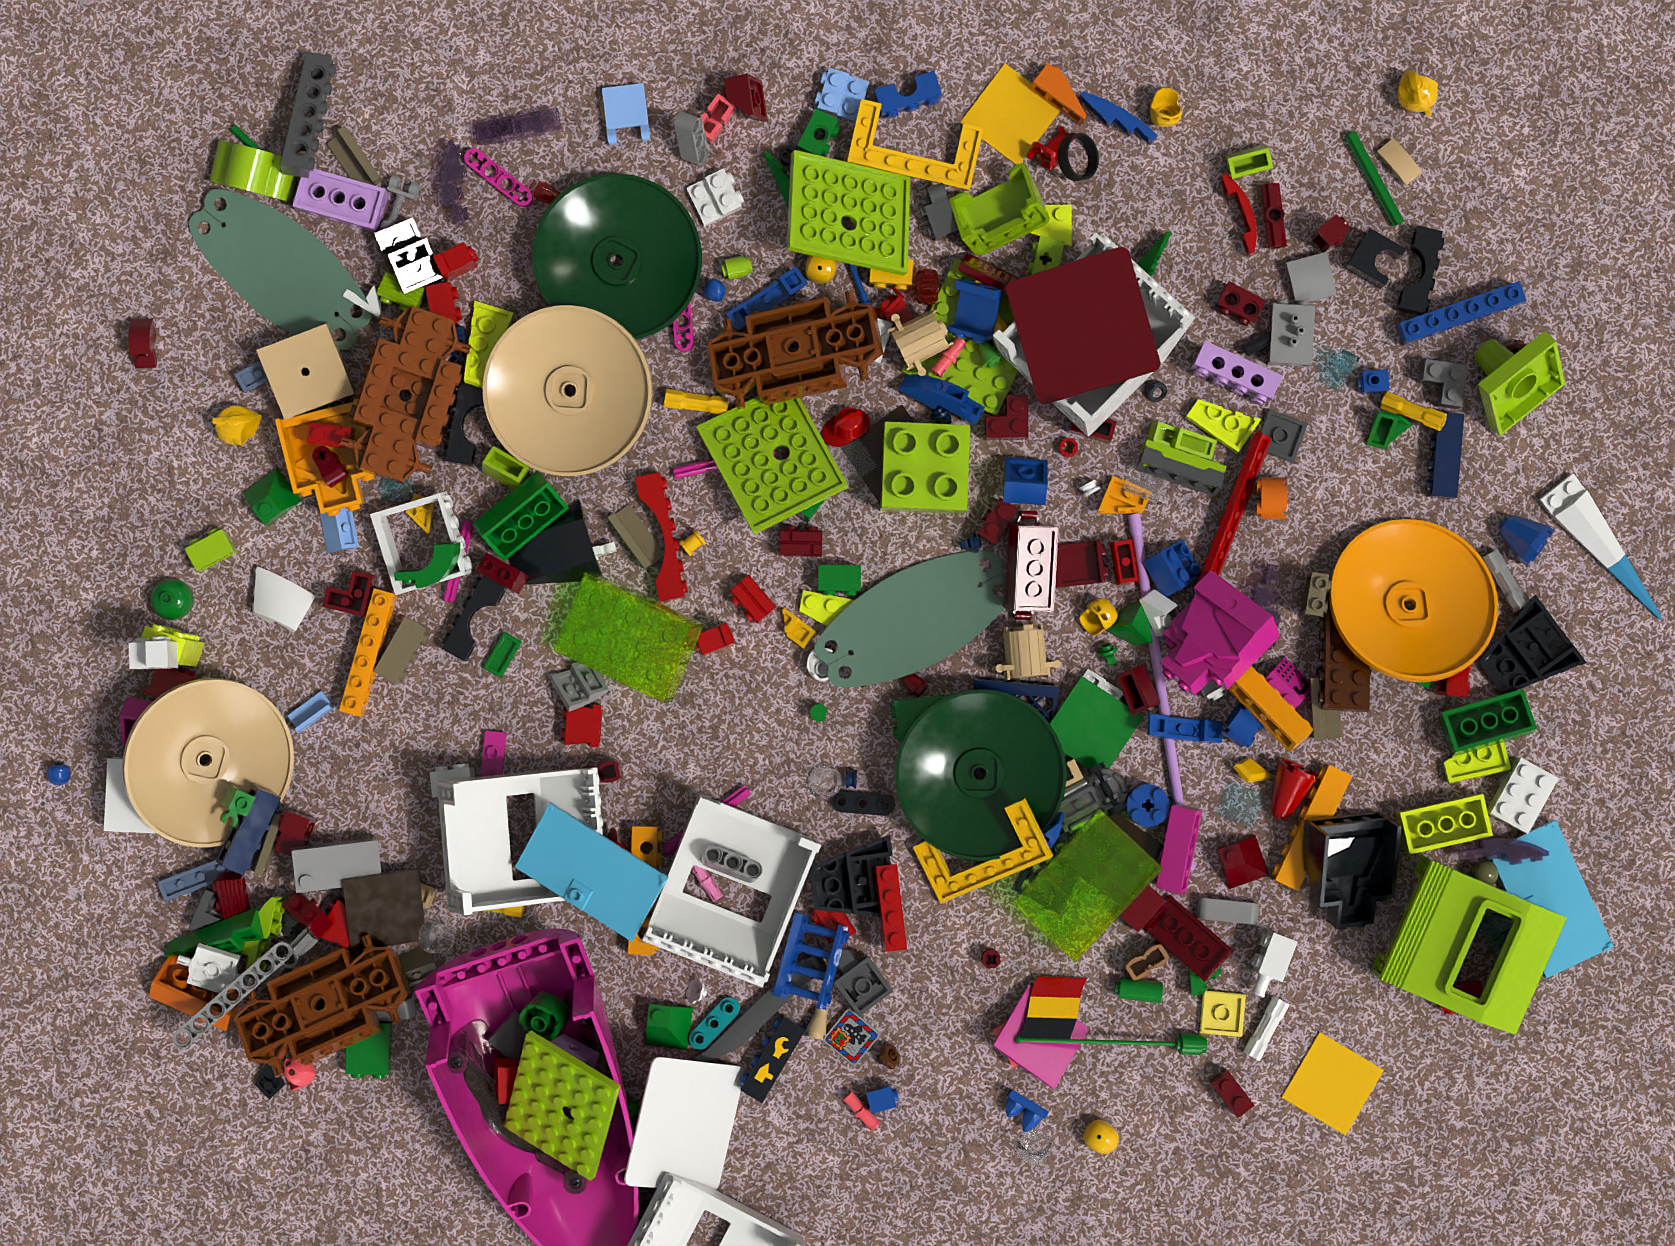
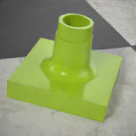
M1546 331L1542 332L1516 354L1502 346L1496 339L1486 341L1475 353L1474 361L1488 375L1478 384L1488 425L1499 436L1503 435L1565 385L1557 342Z

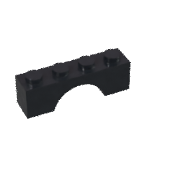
M1417 226L1414 229L1410 250L1419 257L1422 264V274L1416 284L1400 290L1397 311L1420 316L1429 310L1431 299H1428L1429 291H1433L1435 285L1433 273L1434 270L1437 271L1440 263V258H1437L1438 251L1442 250L1445 238H1442L1443 231L1423 226Z
M461 378L459 385L455 386L457 400L456 404L453 403L451 408L453 421L452 424L448 425L447 436L450 438L448 445L444 446L443 457H446L445 461L447 463L473 467L476 446L469 442L465 436L464 421L471 410L484 406L483 388L464 382V378Z
M485 575L482 578L478 577L473 585L475 590L472 596H467L462 605L464 607L462 614H457L452 623L454 626L452 632L447 633L442 641L444 645L443 650L467 662L477 644L470 632V622L473 615L483 607L498 606L508 589Z

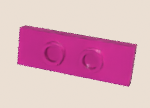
M485 730L480 777L503 775L506 732Z

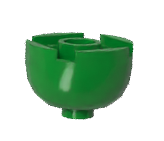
M165 579L157 583L152 589L150 604L154 612L163 619H182L188 615L193 607V592L188 584L182 580Z

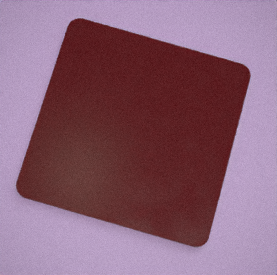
M1117 247L1010 281L1007 284L1006 292L1035 394L1041 404H1050L1152 373L1160 368L1159 354L1130 253L1125 247Z

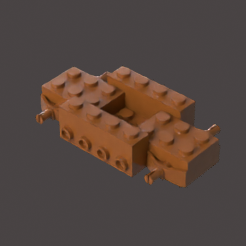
M849 290V292H845L847 303L834 311V307L827 297L820 296L808 302L797 301L787 307L776 306L770 311L752 312L751 315L745 316L748 334L734 332L731 319L723 320V334L707 343L714 387L720 393L734 396L737 409L746 408L744 394L756 385L758 396L765 405L848 387L843 364L859 369L860 381H865V379L867 381L869 380L867 367L881 355H884L875 310L871 305L856 303L854 291ZM792 343L799 344V348L796 352L788 351V348Z
M409 306L397 319H390L381 315L379 324L391 328L394 343L379 338L376 345H371L368 356L372 357L370 365L365 364L362 373L365 380L363 385H358L355 395L359 399L357 405L352 404L349 417H352L351 423L368 428V430L357 440L342 436L339 444L352 448L357 470L402 484L414 471H421L430 475L433 466L419 461L416 445L431 450L440 445L443 436L440 432L442 426H446L449 418L447 410L449 405H453L456 395L453 393L455 385H459L462 374H460L462 366L444 359L453 351L458 350L469 354L471 345L458 341L455 322L452 319L414 306ZM400 391H409L411 399L407 402L402 401L399 398Z
M366 935L361 938L365 947L364 952L357 958L353 952L346 948L338 947L331 950L330 954L324 957L317 956L311 959V963L293 967L291 972L273 976L271 981L266 982L272 1000H259L253 989L247 995L249 1000L247 1005L234 1016L248 1061L256 1064H268L272 1066L275 1077H280V1075H284L280 1061L289 1050L295 1062L306 1066L383 1031L376 1011L389 1013L392 1024L401 1022L397 1008L412 991L398 954L390 947L373 946L370 935ZM324 999V1008L317 1010L316 1002Z

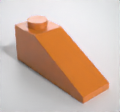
M1047 63L1033 81L1030 90L1081 126L1087 115L1066 76L1057 66Z

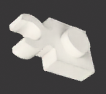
M614 542L593 547L597 560H599L598 556L617 552Z

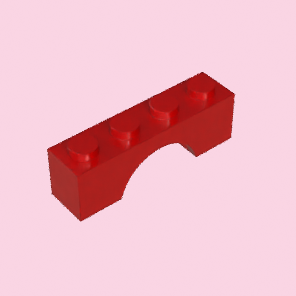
M897 864L872 867L874 889L877 893L880 907L882 952L907 950Z

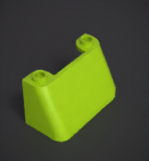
M1024 162L1014 165L1009 170L1010 180L976 197H973L970 193L960 192L949 199L961 238L974 254H987L1049 222L1048 211Z

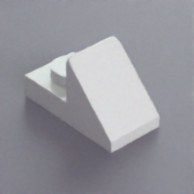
M375 286L371 288L366 297L369 305L355 293L346 289L343 297L357 304L358 307H362L372 313L378 319L381 318V315L384 316L381 302L379 301L380 297L376 294L378 289Z
M1154 589L1140 598L1139 601L1156 637L1163 636V632L1171 625L1172 619L1169 612L1177 604Z

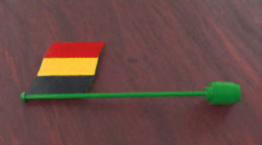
M1038 976L1030 993L1027 1018L1020 1036L1015 1038L1017 1044H1020V1042L1175 1046V1050H1178L1180 1055H1201V1053H1206L1207 1051L1206 1036L1194 1033H1180L1175 1038V1042L1070 1039L1078 1017L1081 992L1087 978Z

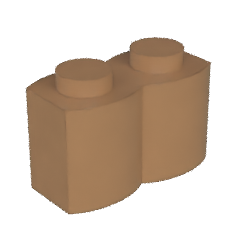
M1153 943L1147 946L1141 954L1128 958L1124 962L1123 967L1131 979L1139 980L1145 977L1151 969L1164 965L1168 961L1169 956L1160 943Z

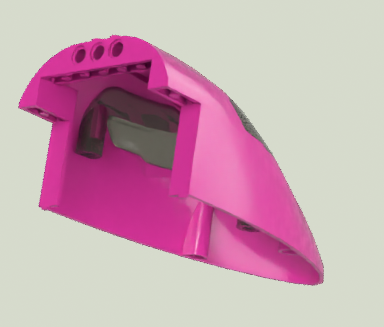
M561 928L532 931L469 951L434 970L415 988V993L430 1026L425 1066L460 1142L484 1182L505 1211L537 1246H627L637 1228L639 1213L638 1186H629L624 1181L633 1142V1132L603 999L580 935L574 931ZM542 991L557 996L568 1005V1020L555 1038L566 1034L597 1051L599 1056L594 1069L621 1085L596 1177L592 1181L505 1128L504 1123L510 1102L498 1104L495 1096L494 1058L507 1057L492 1046L487 1039L515 1008L522 1012L532 997Z

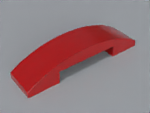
M1226 173L1222 174L1219 180L1226 198L1235 197L1247 229V233L1241 236L1247 257L1252 256L1255 252L1257 240L1253 210L1240 186Z

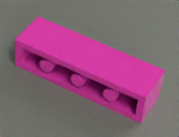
M1175 804L1169 808L1167 820H1169L1168 828L1165 829L1163 834L1164 848L1159 854V861H1161L1160 869L1157 870L1155 875L1157 889L1177 894L1187 891L1203 809L1182 804Z

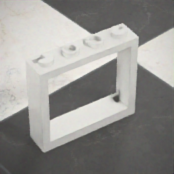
M447 491L370 514L395 595L419 588H416L415 583L402 584V580L395 581L394 572L403 570L387 516L434 501L439 502L451 543L460 542V554L457 561L459 570L452 571L439 582L471 573L472 563L470 558L466 556L464 549L466 547L463 536H460L458 530L459 521L453 514V502Z

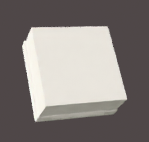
M123 757L107 758L104 831L156 833L138 816L128 799L122 773Z

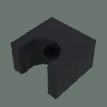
M1369 228L1362 236L1344 268L1381 289L1386 285L1389 278L1377 270L1375 266L1376 256L1387 254L1393 259H1399L1404 254L1406 248Z

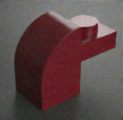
M153 318L132 319L128 344L129 353L133 356L135 369L156 368L157 366L154 348L156 331Z

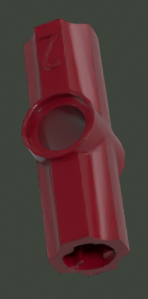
M1268 183L1261 185L1264 211L1263 221L1266 228L1268 249L1286 247L1285 212L1282 208L1280 184ZM1269 212H1276L1279 219L1276 221L1271 220Z

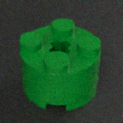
M544 991L533 996L519 1015V1025L522 1024L523 1029L526 1031L524 1033L525 1036L532 1030L546 1040L555 1039L568 1020V1005L557 996Z

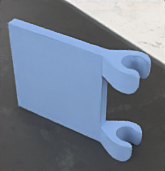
M644 83L602 88L609 145L617 144L615 129L639 126L642 140L649 141L650 131Z

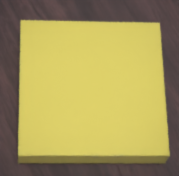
M1205 990L1202 994L1199 1033L1242 1037L1246 994Z

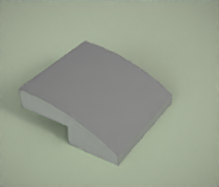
M1327 252L1285 263L1295 305H1297V302H1312L1336 295L1334 278Z
M590 658L571 664L570 670L551 675L550 681L569 712L593 702L609 690Z

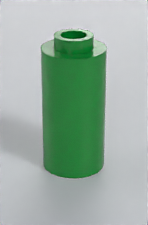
M1120 977L1119 981H1115L1114 994H1118V999L1161 1003L1163 982Z

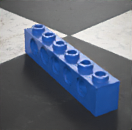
M1520 281L1400 322L1396 325V329L1403 346L1518 306L1527 300Z

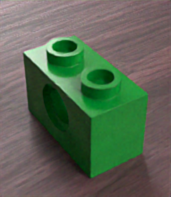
M816 108L797 144V150L826 157L831 148L828 145L831 138L835 139L839 133V120ZM822 131L826 136L823 140H817L814 138V134Z

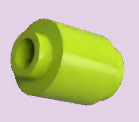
M742 255L724 259V264H721L723 277L727 276L728 280L745 277L749 273H753L749 256L744 257Z

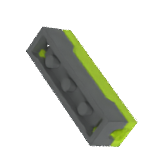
M1147 439L1140 450L1136 470L1215 497L1222 487L1226 466L1214 460L1210 461L1201 458L1197 454H1189Z

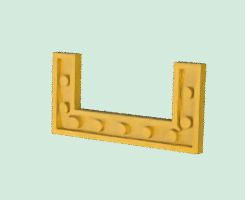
M860 99L847 162L935 183L942 182L944 185L970 190L983 135V127L963 123L954 164L873 146L882 104Z
M1025 798L1004 808L1022 846L999 856L1000 859L986 860L951 874L940 850L926 841L913 846L940 904L1052 858L1053 854Z

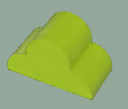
M219 140L209 181L292 202L298 177L283 174L280 165L282 156Z

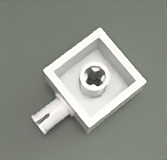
M1267 930L1266 934L1263 933L1259 940V945H1261L1260 951L1254 954L1251 965H1254L1253 970L1258 974L1252 993L1265 997L1270 979L1283 982L1298 943L1297 941Z

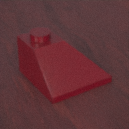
M747 73L724 78L723 94L725 98L747 115L762 122H768L762 80Z
M1256 835L1215 849L1229 889L1269 876Z

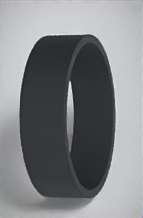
M1077 133L1064 137L1060 142L1057 154L1058 164L1065 177L1072 181L1091 178L1096 173L1099 164L1098 150L1092 138L1084 133ZM1074 138L1079 139L1083 143L1088 155V167L1082 177L1073 171L1068 158L1069 145Z

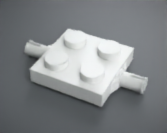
M201 943L198 944L192 959L179 955L177 959V964L189 967L188 984L220 993L241 975L238 973L237 968L240 959L239 955ZM244 976L246 984H248L250 976Z

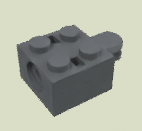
M842 949L837 967L842 974L834 980V983L860 1017L891 994L893 988L868 955L858 961L850 950Z

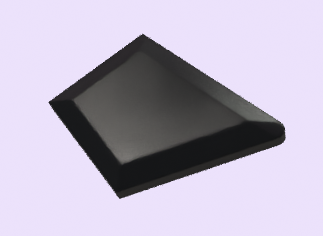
M265 1064L255 1085L270 1100L285 1085V1082L281 1075L280 1077H275L272 1066Z

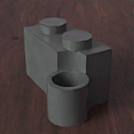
M941 182L926 188L929 198L921 200V205L918 207L922 218H927L929 225H926L929 237H934L936 242L959 233L943 183Z

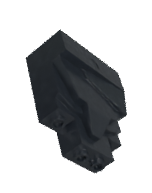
M1380 811L1309 819L1304 822L1303 864L1304 871L1309 874V900L1319 908L1327 909L1326 921L1334 926L1335 929L1345 930L1347 927L1354 926L1362 928L1365 925L1374 924L1376 901L1382 902L1386 901V899L1395 898L1402 826Z

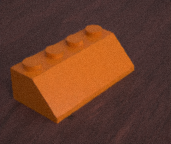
M179 955L169 956L152 981L149 997L190 1016H194L219 993L188 984L189 967L177 964ZM232 988L228 997L236 1000L239 997V992ZM243 999L212 1026L227 1031ZM213 1003L211 1011L214 1014L222 1013V1006L219 1003ZM200 1017L197 1018V1019H199V1020L205 1022V1020H204L203 1018H200Z

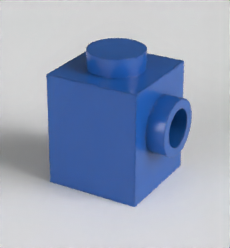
M1388 369L1360 372L1359 377L1356 378L1357 389H1360L1361 394L1386 393L1390 390Z
M891 1084L866 1090L872 1114L896 1108V1102L899 1101L896 1088L892 1089Z

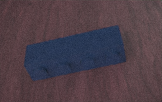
M1444 412L1447 413L1444 426L1441 431L1434 429L1433 438L1431 437L1429 440V450H1432V456L1427 462V471H1430V479L1426 480L1425 492H1428V497L1453 500L1458 496L1464 414Z
M252 784L249 792L256 798L247 817L241 814L237 815L238 823L235 827L232 826L216 859L220 866L242 875L252 866L254 853L260 849L262 837L271 826V818L280 807L281 797Z

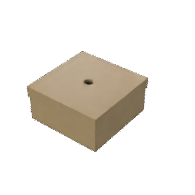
M329 323L256 350L284 420L352 395L356 391Z

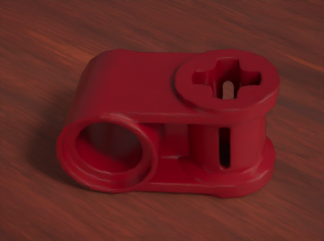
M318 446L313 451L312 458L323 480L330 488H333L349 476L338 455L330 451L326 446Z

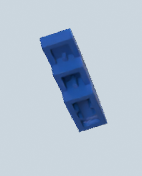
M1083 91L1078 99L1108 128L1115 122L1128 136L1136 131L1149 145L1156 140L1158 135L1144 122L1125 109Z

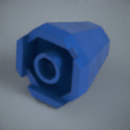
M1512 515L1510 518L1505 517L1499 525L1501 528L1499 534L1519 561L1527 567L1547 544L1546 539L1548 537L1551 538L1554 533V529L1548 525Z

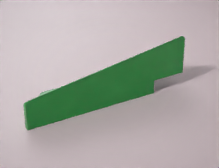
M253 908L168 942L164 955L167 957L182 955L192 959L199 943L230 953L243 951L244 942L263 940L264 936L258 910Z

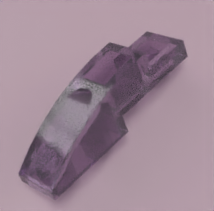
M556 107L474 124L478 145L497 144L545 135L547 132L562 129L559 110Z
M451 139L447 143L442 160L441 195L445 209L453 208L459 228L468 226L466 220H469L470 217L467 207L463 208L461 200L465 199L462 187H458V185L466 184L464 178L468 177L465 165L460 163L459 157H463L459 144L456 145L454 140Z
M1267 564L1263 584H1254L1253 601L1273 615L1276 626H1279L1281 614L1278 613L1279 608H1273L1270 605L1275 602L1276 591H1273L1274 583H1278L1280 571L1277 570L1278 565ZM1276 641L1267 649V651H1270L1272 647H1275Z
M1502 837L1477 839L1478 847L1458 850L1459 859H1465L1466 863L1479 861L1478 857L1485 856L1488 860L1500 858L1499 854H1501L1502 861L1509 862V865L1521 864L1523 859L1529 858L1530 862L1541 861L1543 856H1549V851L1537 845Z

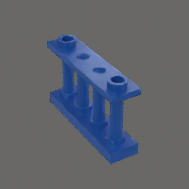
M795 912L773 996L786 999L787 995L794 994L818 1001L816 1008L826 1010V1007L830 1005L832 1000V994L830 993L843 945L847 943L849 938L848 927L838 925L837 931L811 924L808 921L809 916ZM808 931L835 939L832 951L804 944V933ZM803 952L828 959L826 972L798 965V955ZM798 973L823 980L820 993L793 986L791 983L793 974Z

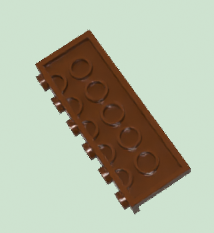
M1326 592L1325 601H1328L1327 612L1323 613V616L1319 618V620L1323 621V625L1319 630V641H1322V649H1319L1318 659L1319 662H1322V670H1319L1318 677H1320L1319 682H1322L1321 690L1318 692V703H1321V710L1369 712L1370 667L1349 649L1340 636L1332 618L1329 592Z

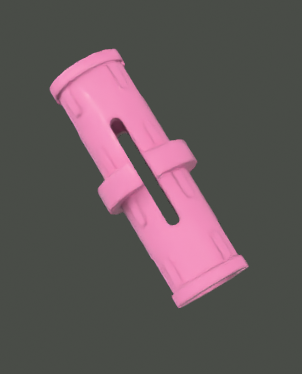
M693 865L691 871L699 881L698 885L700 888L703 887L712 903L721 898L723 893L714 882L713 875L710 876L706 869Z

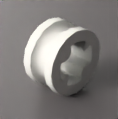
M1096 480L1079 488L1080 491L1084 492V498L1100 489L1099 486H1096Z

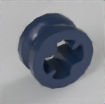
M846 769V788L853 786L856 789L857 770L850 772L849 769Z

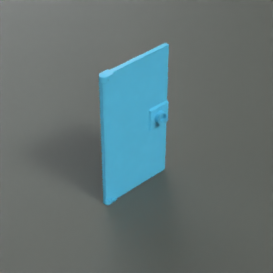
M551 802L545 809L541 820L515 866L518 870L631 942L636 937L669 877Z
M1552 820L1530 831L1528 834H1523L1488 851L1492 862L1498 869V875L1507 892L1567 917L1543 972L1545 978L1551 977L1614 947L1558 826L1557 820Z

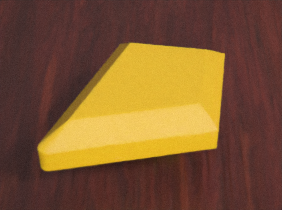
M415 493L411 502L424 497ZM434 502L406 510V513L427 534H430Z
M1248 756L1233 766L1238 772V776L1244 779L1246 783L1268 780L1273 776Z

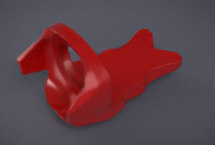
M1060 126L1057 135L1050 140L1047 146L1034 141L1026 157L1030 160L1036 155L1039 165L1051 171L1059 165L1057 154L1060 142L1064 137L1076 133H1066L1065 128Z
M895 287L892 289L896 295L888 296L881 303V311L873 307L875 313L881 319L886 318L892 321V314L899 315L901 324L914 319L912 312L906 308L907 304L903 300L904 296Z

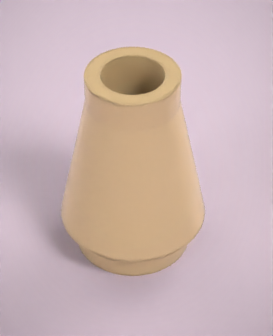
M815 1008V1012L806 1028L807 1037L823 1040V1036H826L827 1010Z

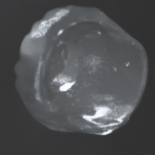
M822 762L811 767L805 783L813 796L819 799H828L836 795L841 789L842 775L833 764Z
M431 918L422 924L419 930L418 943L422 950L428 954H446L454 945L456 930L443 919Z
M1039 1128L1023 1132L1017 1137L1014 1144L1016 1155L1023 1162L1034 1166L1043 1164L1048 1159L1052 1148L1050 1136Z

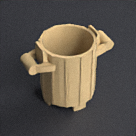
M937 309L930 310L904 324H901L898 314H892L891 320L896 326L888 329V332H891L908 366L906 369L909 370L916 366L917 373L920 376L926 374L925 368L920 363L921 361L954 344L953 342L947 343L945 336L948 335V330L941 319L936 320L933 313L937 312Z
M1033 624L1013 627L1012 632H1008V627L1003 628L1006 665H994L992 671L993 673L1004 672V681L1010 680V678L1051 677L1050 668L1057 669L1061 666L1059 660L1046 662L1043 624L1038 625L1037 630L1033 629Z

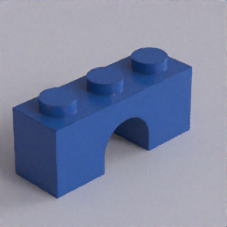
M935 71L915 76L916 91L910 96L900 95L894 83L874 89L876 102L882 104L880 109L881 117L886 116L887 119L898 116V112L904 110L913 112L919 109L918 106L927 104V106H932L939 103V99L942 98V92Z

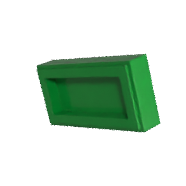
M503 631L483 668L502 678L522 641Z

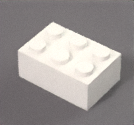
M1516 757L1511 765V770L1507 772L1487 808L1488 815L1523 834H1528L1559 778L1522 757Z

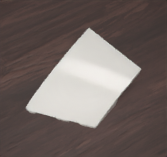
M256 567L254 572L256 576L252 613L269 624L276 621L291 632H295L316 596L273 572Z

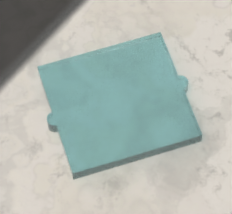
M1229 782L1226 793L1222 796L1223 801L1218 815L1253 827L1258 813L1261 812L1260 806L1265 794Z

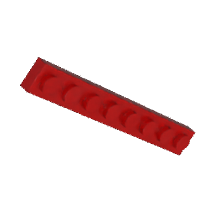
M1255 431L1254 436L1250 440L1249 450L1242 461V468L1239 476L1235 479L1234 489L1227 500L1226 510L1219 521L1218 531L1212 539L1211 549L1204 560V567L1196 584L1210 570L1217 575L1221 573L1272 438L1263 433Z

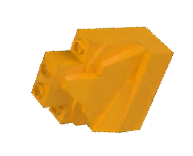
M354 399V402L291 417L286 420L275 419L293 493L300 494V497L313 495L312 491L315 490L320 513H327V517L340 514L339 510L346 508L348 512L361 509L360 505L365 504L359 479L362 478V482L373 480L375 477L372 474L356 469L354 453L351 449L327 447L338 455L341 463L349 473L346 479L330 488L323 480L312 458V453L318 445L307 444L309 422L355 428L354 440H357L368 430V428L351 423L352 417H349L352 404L357 405L358 399Z

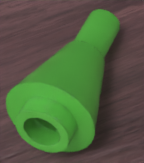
M988 341L978 343L983 367L991 369L998 366L1002 356Z

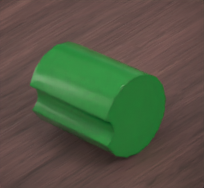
M816 704L810 710L811 718L814 721L822 722L827 718L826 713L828 710L824 705Z

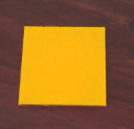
M1005 63L960 123L983 127L982 140L1017 165L1025 159L1031 144L1040 139L1060 111L1030 90L1032 83Z
M1319 1032L1281 1098L1346 1136L1384 1070Z

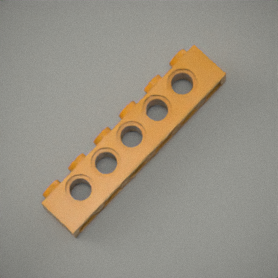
M373 589L339 711L359 717L364 716L376 674L373 671L381 657L398 595Z
M632 826L631 853L649 863L657 870L658 865L662 864V852H658V844H662L663 831H659V826ZM643 842H650L652 844L653 850L651 853L646 854L642 851L641 846ZM654 902L652 908L650 909V910H651V914H652V911H653L655 902ZM650 916L645 918L641 927L647 928ZM637 933L632 942L628 940V954L654 955L655 950H659V947L642 941L643 938L639 936V933Z

